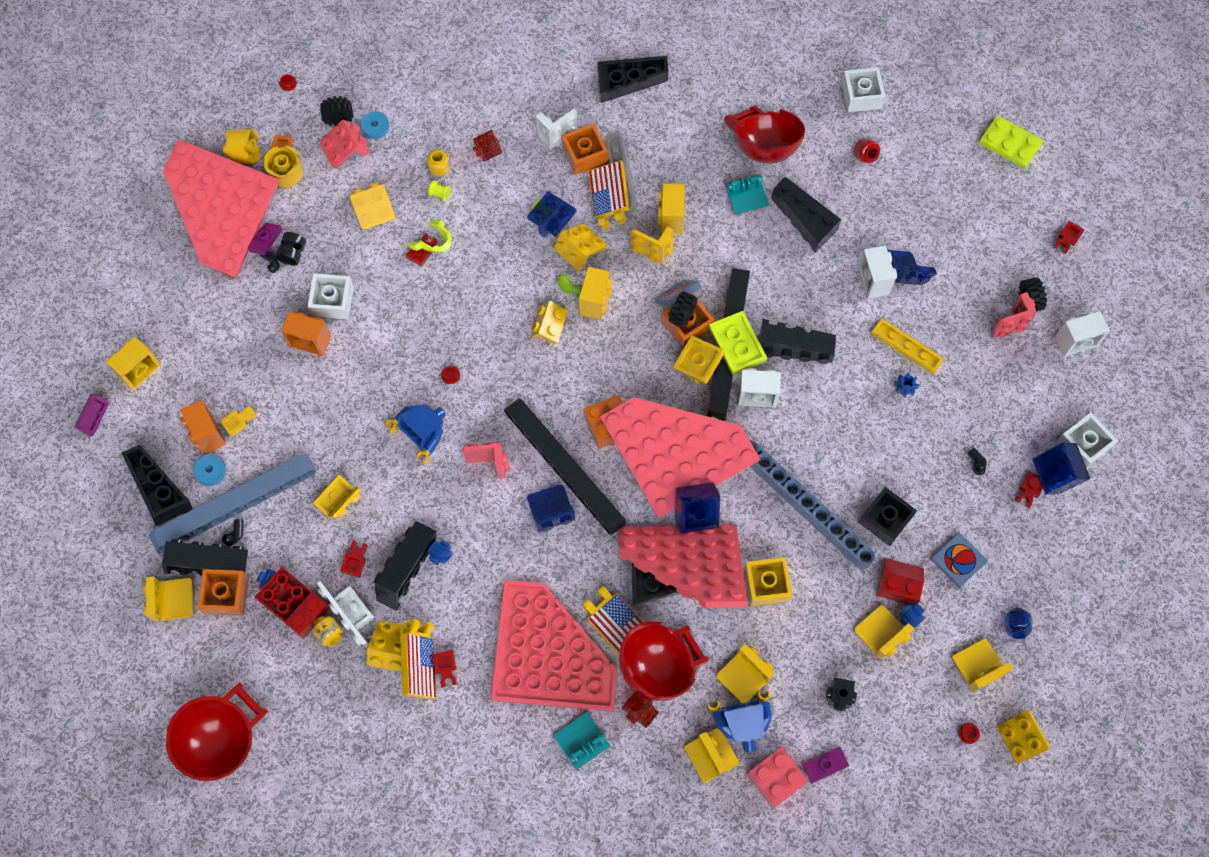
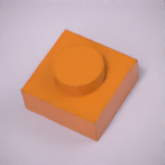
M275 135L271 149L276 146L278 148L284 146L292 147L293 138Z

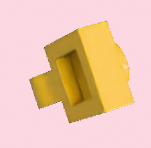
M248 406L241 413L234 410L221 419L220 422L229 435L233 437L248 427L245 423L246 421L252 420L257 415Z

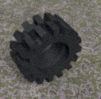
M333 96V99L329 97L320 104L322 121L329 126H332V124L336 126L342 120L351 122L354 117L352 103L346 97L343 99L342 96H339V98Z
M1038 277L1022 280L1019 283V295L1027 292L1029 297L1034 300L1036 312L1045 310L1047 306L1045 286H1043V282Z
M682 291L673 304L674 306L669 314V322L678 327L685 328L694 313L698 298Z

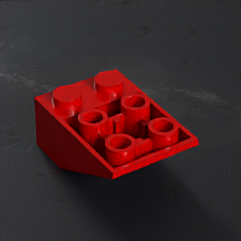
M283 567L273 575L254 597L302 639L313 629L315 621L324 616L330 609L326 602Z

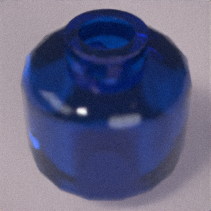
M1014 608L1005 615L1006 633L1014 639L1026 638L1032 633L1031 614L1022 608Z

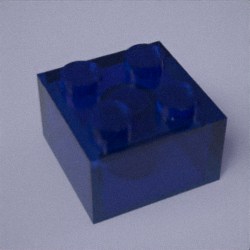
M1061 443L1032 458L1046 495L1062 494L1091 479L1077 443Z
M713 482L675 488V522L681 534L719 528L720 494Z

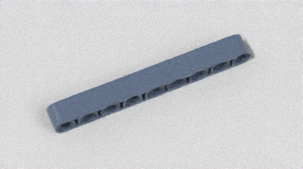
M750 440L761 460L749 467L859 569L869 568L875 559L873 550L758 443ZM765 462L768 464V466L761 467L759 463ZM779 475L782 477V480H775L773 476ZM793 488L796 490V493L791 494L787 489ZM807 501L811 506L804 507L801 502ZM816 515H823L825 520H818L816 518ZM836 528L840 534H833L830 529ZM845 542H852L854 548H848ZM860 555L867 556L869 561L863 562L860 559Z
M307 454L300 455L154 529L149 533V537L156 552L163 553L166 541L178 539L185 542L315 475L316 470Z

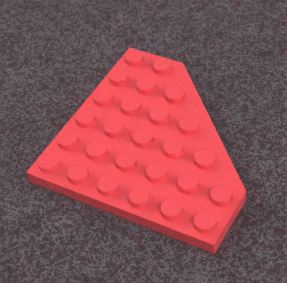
M178 139L163 172L201 265L236 279L249 250L247 247L258 232L280 180Z
M635 397L600 416L658 518L761 460L741 425Z
M736 525L625 526L619 529V557L621 559L632 561L636 568L645 573L650 572L654 574L655 579L667 586L672 585L676 587L678 593L689 599L691 597L699 601V605L704 608H747L748 601Z
M505 580L491 701L614 712L617 668L606 658L600 648L590 639L583 628L573 619L544 583Z

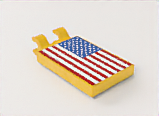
M620 160L589 170L594 218L598 220L599 226H602L603 230L609 229V217L613 215L616 221L619 220V225L627 223L625 212L629 211L630 207L624 163Z
M602 586L597 590V594L604 601L595 607L587 599L582 604V607L590 614L587 621L619 655L625 636L633 627L644 621L618 593L612 597L609 591Z
M412 619L411 622L404 621V633L400 634L402 696L427 700L436 699L435 665L432 655L434 654V638H430L434 625L432 622H425V625L420 624L418 619Z

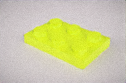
M997 115L979 144L1026 169L1044 140Z
M744 311L709 324L708 328L717 346L725 351L723 358L732 375L767 361V356Z

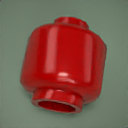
M870 138L858 140L854 147L855 156L865 163L876 161L881 151L879 144Z

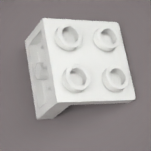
M572 109L554 123L548 116L545 117L540 112L536 115L537 136L550 149L554 146H559L562 143L561 135L577 130V111Z

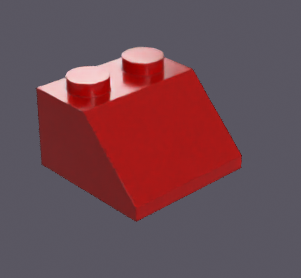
M885 558L876 596L908 605L911 603L913 606H916L920 602L923 590L924 568Z

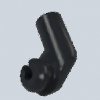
M267 251L265 255L259 254L260 257L270 263L267 266L270 273H275L280 269V264L275 254Z
M974 447L967 454L974 460L973 472L976 475H983L986 471L987 460Z
M234 520L233 531L222 536L224 544L232 546L243 537L244 520Z

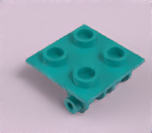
M757 174L753 177H745V179L741 178L737 181L725 183L735 214L770 206L762 186V175L759 176Z
M588 712L553 735L576 770L610 747L607 738L601 733Z

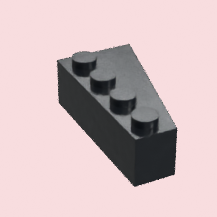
M667 56L597 62L601 103L668 82Z
M784 177L774 187L771 199L782 213L790 219L791 224L798 229L803 239L811 245V249L816 253L839 229L841 219L787 177Z
M763 319L759 333V343L767 358L775 356L784 360L793 358L799 359L802 362H809L811 360L818 361L821 364L832 363L835 356L836 335L812 330L809 333L803 327L796 326L791 329L785 327V323L778 322L777 325L769 324V320Z
M141 445L121 452L156 526L193 509L189 499L183 495Z
M415 521L412 527H408L405 532V538L396 545L394 555L388 557L382 573L379 572L374 579L376 601L396 611L400 606L399 598L401 595L406 596L411 577L416 578L421 567L420 561L425 562L429 555L428 550L430 546L437 540L436 530Z
M172 539L165 543L162 561L163 573L171 574V571H176L180 575H189L193 571L202 576L203 569L246 572L248 550H245L242 546L227 548L222 544L208 546L197 541L189 544L183 543L182 540Z
M632 564V606L680 594L677 592L676 587L663 584L655 579L654 574L650 572L645 573Z

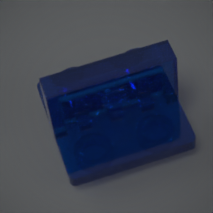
M548 191L527 215V219L538 226L539 235L545 238L548 234L556 237L575 215L577 209Z

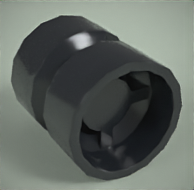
M285 232L275 257L284 264L297 266L301 258V252L304 250L306 239L297 233Z

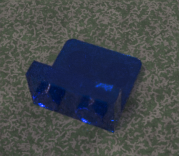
M887 250L892 256V267L897 272L896 283L923 285L928 283L937 274L934 267L917 266L911 252Z
M557 485L527 496L538 532L548 531L555 526L566 525L575 520L573 506L570 505L563 485Z

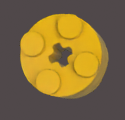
M250 128L226 130V144L223 145V152L225 155H228L229 160L242 165H252L259 162L261 150L260 146H257L256 141H259L256 130Z
M276 146L270 149L264 157V167L267 174L280 180L278 187L289 189L303 177L304 168L294 148L290 146L278 148Z

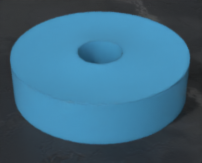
M370 112L361 120L362 132L370 139L382 138L389 131L388 118L381 112Z
M205 455L199 458L194 465V476L203 485H216L225 477L226 465L216 455ZM209 468H213L212 472H207Z

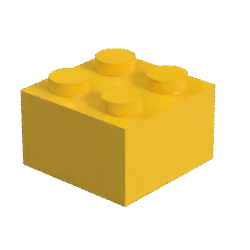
M663 184V190L659 191L658 227H661V233H664L665 229L669 227L674 230V234H683L685 184Z
M588 267L579 297L580 316L601 320L602 315H606L608 309L607 301L608 298H611L613 290V279H610V271Z
M136 337L127 341L124 347L117 353L112 354L106 362L132 391L161 366L152 352Z
M786 557L745 563L744 572L750 607L790 602L793 594Z

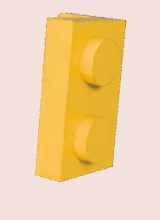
M552 301L541 304L537 310L538 317L531 328V337L534 339L541 337L552 344L558 343L568 310Z

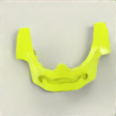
M431 220L429 225L436 228L443 237L442 246L436 245L431 247L422 241L406 244L410 249L417 251L422 248L430 252H443L451 246L450 232L443 227L445 224L442 220Z

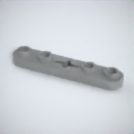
M612 134L606 141L609 162L611 164L621 160L624 163L630 210L626 211L625 214H631L637 208V198L624 139L619 134Z

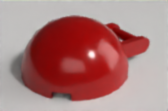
M754 105L749 110L733 116L727 115L724 118L725 124L734 131V137L741 151L751 160L763 164L779 163L791 157L800 147L806 130L799 117L783 109H780L779 113L772 111L764 113Z
M647 621L636 625L628 632L620 647L619 665L624 681L636 694L653 701H669L678 698L691 688L696 680V669L710 660L708 656H704L691 635L689 625L673 632L670 628L660 625L662 622ZM680 637H684L692 652L694 653L695 657L697 658L696 661H693L692 655L688 647Z
M241 682L223 698L218 696H202L190 700L172 716L166 730V751L175 768L185 776L199 781L219 780L232 774L246 760L252 746V728L269 711L266 708L262 709L242 688L243 684ZM235 694L257 715L250 722L244 712L233 702L229 701Z

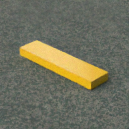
M883 318L880 319L871 331L873 336L933 375L945 360Z

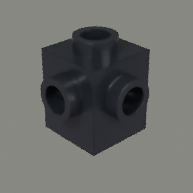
M835 677L832 680L831 687L827 688L826 699H829L828 705L833 706L834 710L846 711L852 704H855L857 692H854L855 681Z

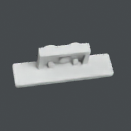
M318 581L317 584L320 588L317 591L324 600L326 598L330 600L331 604L329 607L336 615L339 613L342 616L341 623L347 630L351 628L354 632L352 637L359 646L363 644L367 648L369 644L359 632V629L375 617L351 586L347 587L336 597H333L325 585Z

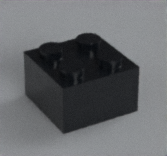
M884 487L861 516L858 523L888 546H891L918 510Z

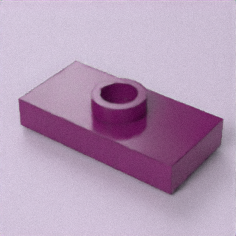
M265 223L247 247L249 252L265 255L282 232L281 225Z
M93 393L90 394L74 428L89 436H94L110 402Z
M838 747L803 763L802 766L810 783L813 784L849 767V764L841 748Z

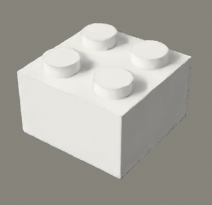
M879 67L844 71L841 85L847 113L882 109L886 96Z
M886 245L864 249L858 268L868 298L889 295L894 286V281L897 279L896 269L891 264L892 256L887 251Z
M313 274L307 306L311 316L348 320L354 290L351 277Z
M1101 311L1096 313L1088 312L1082 315V317H1071L1065 320L1055 339L1065 357L1099 346L1110 330Z
M753 368L742 370L739 383L738 405L776 408L780 396L781 372H776L775 370L757 371Z
M1089 413L1066 431L1056 443L1084 471L1112 449L1118 440L1092 413Z

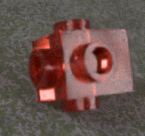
M492 130L473 139L475 144L473 150L476 156H480L484 162L503 153L500 143Z
M635 692L621 707L627 713L625 717L632 724L635 725L637 722L645 728L649 726L659 713L652 705V700L645 699Z

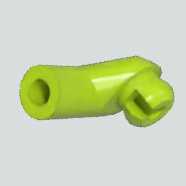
M561 274L558 277V285L564 293L580 295L582 286L572 285L566 274Z

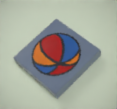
M684 279L657 296L655 300L658 304L673 306L682 291L692 294L699 290L701 285L699 281Z
M960 533L931 558V561L959 588L988 562Z

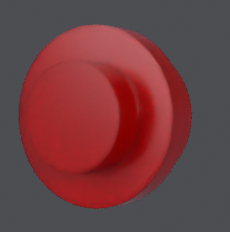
M285 74L280 78L279 85L282 90L291 91L296 88L297 81L294 76Z
M447 366L442 370L441 378L446 384H454L459 380L460 372L454 366Z
M965 723L959 728L958 735L964 743L973 744L978 741L980 731L976 725Z

